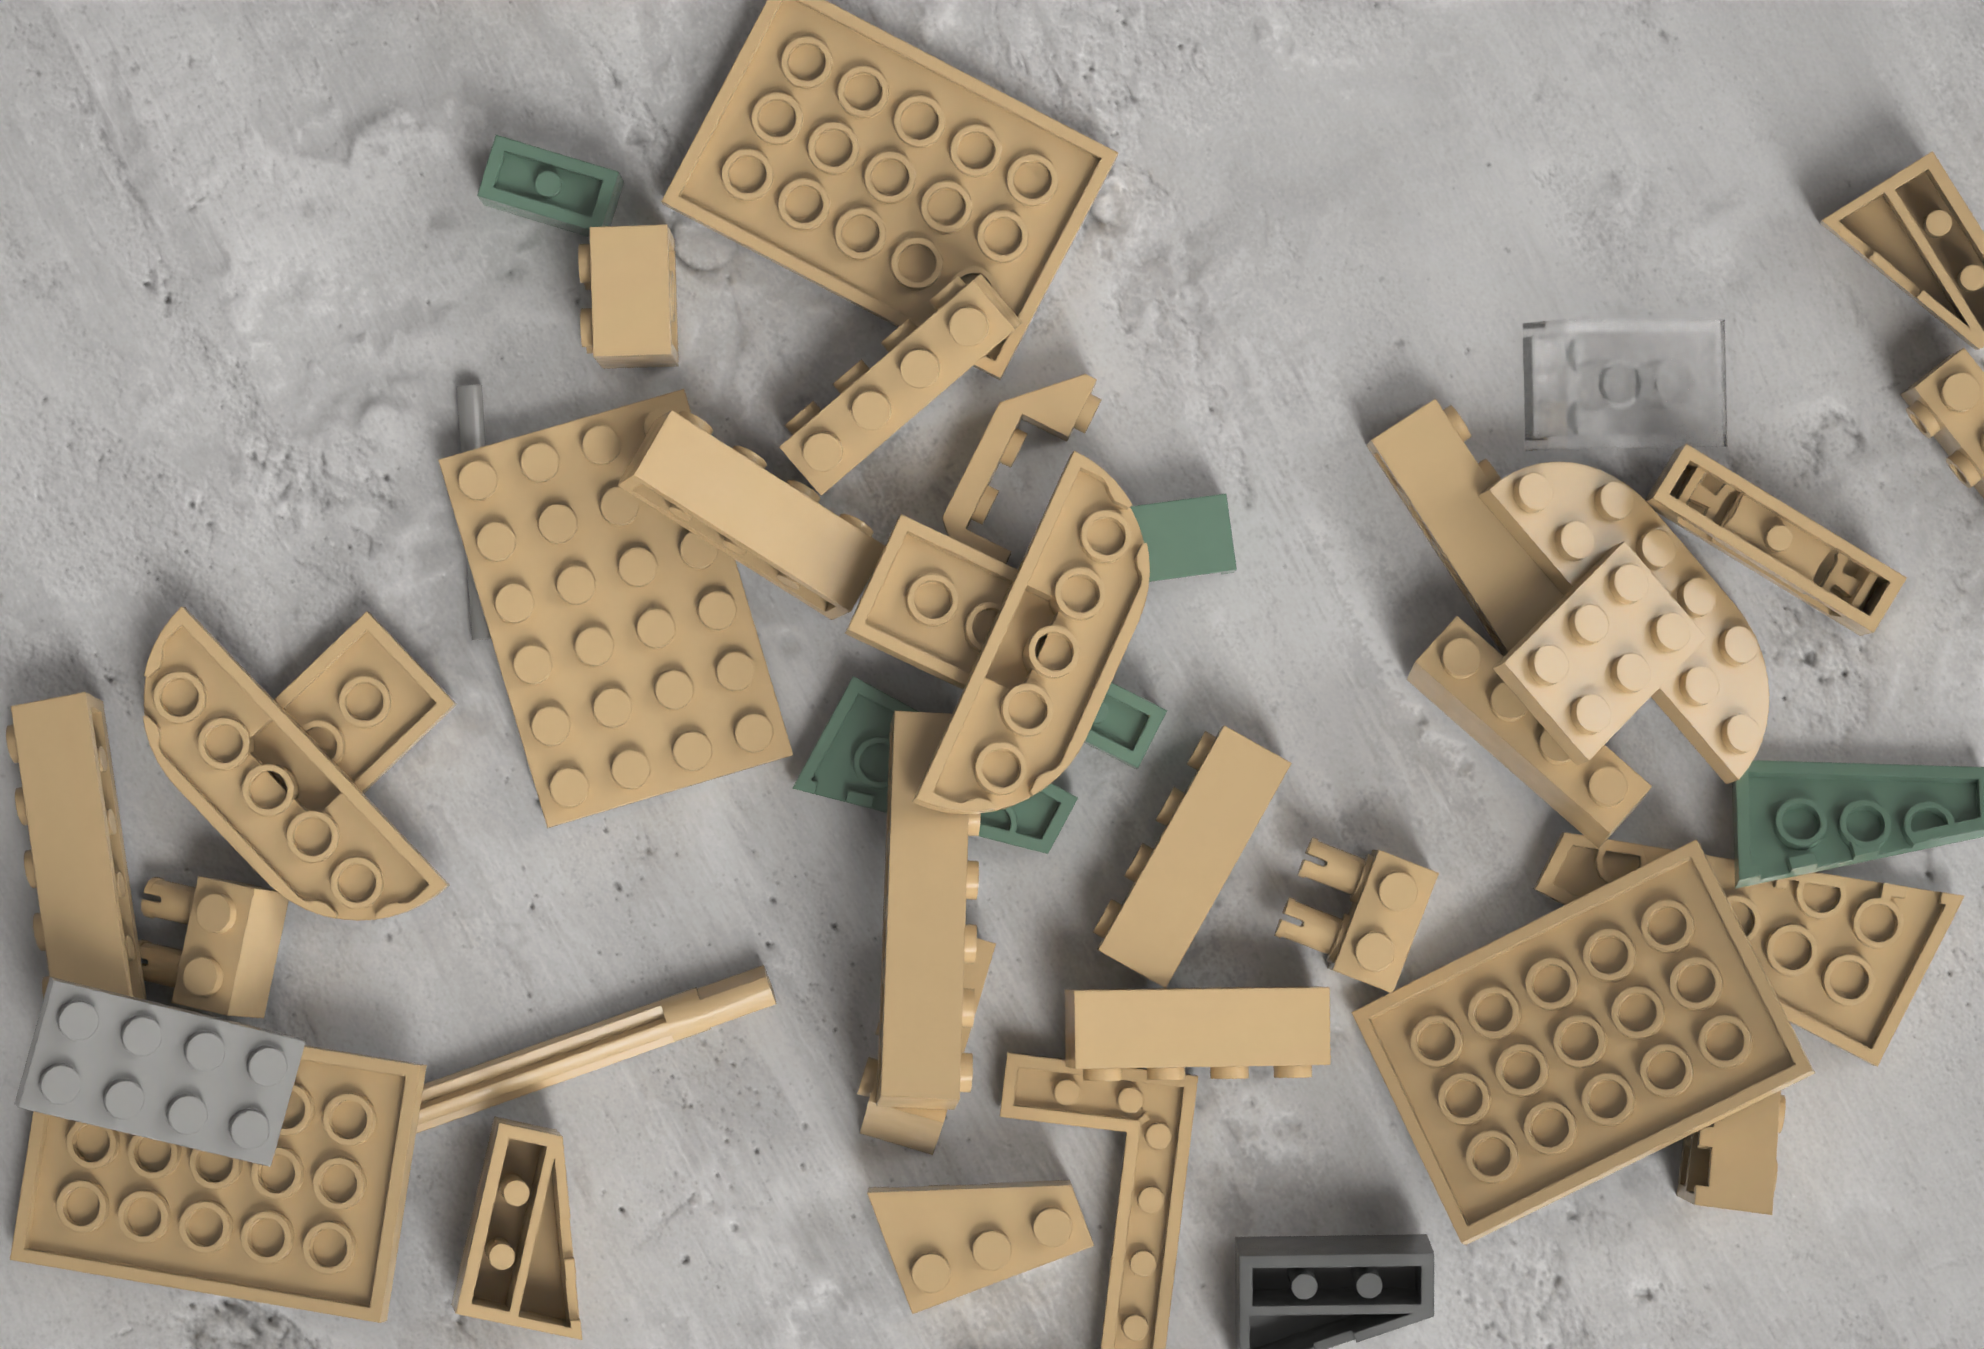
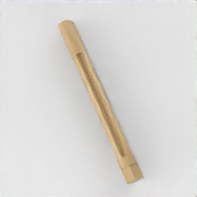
M765 966L748 970L700 988L695 987L425 1083L416 1134L708 1031L716 1025L776 1005L774 990Z

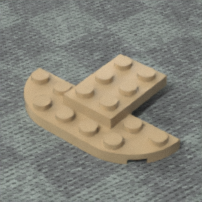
M1075 450L1069 456L1018 569L901 514L894 525L845 631V634L963 689L912 801L916 804L947 813L981 814L1002 810L1021 803L1042 791L1065 771L1079 753L1097 716L1144 609L1149 588L1150 563L1147 543H1144L1139 524L1130 508L1132 503L1126 493L1104 469Z
M1546 462L1527 466L1503 477L1480 493L1478 497L1564 595L1493 669L1576 765L1589 761L1651 697L1725 784L1739 780L1757 755L1767 726L1769 684L1765 661L1758 640L1743 614L1641 495L1618 478L1600 469L1572 462Z
M181 606L160 632L146 664L144 673L146 677L144 686L145 716H143L145 732L153 754L165 775L274 890L292 903L322 916L344 920H377L406 913L427 903L450 886L442 875L364 795L372 785L457 705L374 616L366 611L273 700L187 608Z

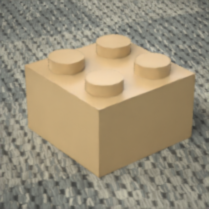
M668 225L589 227L590 244H579L578 247L580 283H584L585 290H591L592 308H581L582 347H586L587 354L593 353V357L603 369L679 367L675 239Z

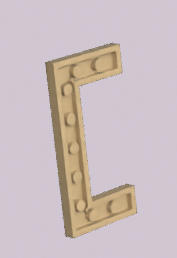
M1007 1052L1000 1117L1126 1132L1100 1349H1166L1198 1075L1185 1074V1079L1147 1080V1069L1122 1068V1080L1083 1081V1069L1066 1067L1065 1059Z

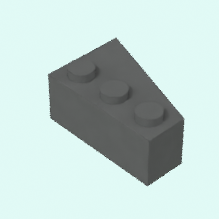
M1427 1234L1235 1237L1236 1349H1329L1352 1340H1356L1357 1343L1434 1317V1251Z

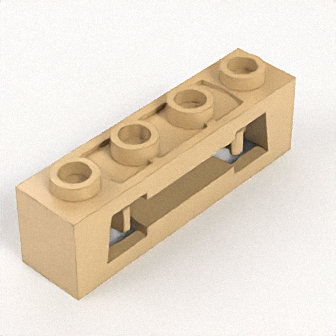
M1688 444L1675 449L1645 499L1655 512L1859 636L1875 632L1907 577Z

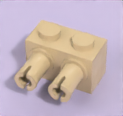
M1312 837L1305 854L1321 859L1325 864L1321 866L1303 859L1297 876L1309 878L1350 894L1352 905L1349 913H1345L1341 919L1289 897L1282 913L1299 919L1302 924L1297 926L1279 919L1274 936L1284 937L1325 953L1329 962L1328 969L1393 993L1439 873L1381 850H1372V853H1368L1364 859L1322 843L1317 838Z
M198 876L196 887L166 881L160 877L151 878L147 882L143 893L160 896L162 900L150 901L142 899L141 911L143 915L152 919L159 918L188 926L183 950L154 944L148 940H138L140 956L142 959L148 960V964L142 963L144 981L173 987L174 992L171 1003L227 1016L264 1018L289 900L274 889L233 880Z

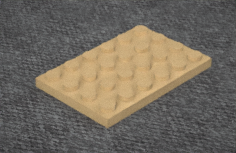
M767 0L661 202L670 209L897 327L909 318L919 327L937 312L929 301L957 276L967 286L981 274L1022 321L1010 335L973 365V367L1001 380L1115 163L1118 152L826 0Z
M684 389L438 460L547 829L793 756L735 559L618 486L619 481L654 421L671 410L677 414L680 411L691 413Z
M1697 839L1395 990L1393 993H1389L1351 1012L1459 1240L1464 1245H1468L1815 1074Z
M305 1045L271 1167L33 1111L10 1260L377 1323L387 1321L427 1065Z

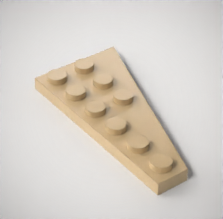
M1562 832L1533 889L1566 905L1674 850L1607 839L1598 848L1584 835ZM1706 855L1789 1022L1878 1067L1965 896L1819 872L1735 889L1734 859Z

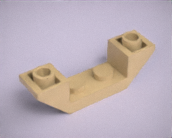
M1083 374L999 402L942 516L948 537L1005 564L1007 563L1011 551L967 530L971 520L983 525L999 493V490L989 486L1000 463L1010 468L1012 467L1028 433L1018 429L1021 420L1066 442L1074 428L1086 433L1102 399L1091 394L1097 379Z

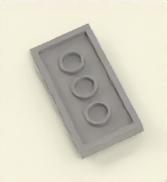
M50 977L14 1104L18 1108L271 1167L306 1041L299 1037Z

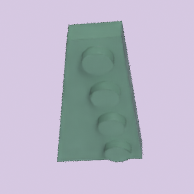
M853 676L792 789L887 813L890 723L894 711H919ZM1051 783L1039 793L1012 807L981 813L979 837L1048 854L1078 797Z
M1753 760L1742 777L1732 782L1735 889L1984 837V767Z

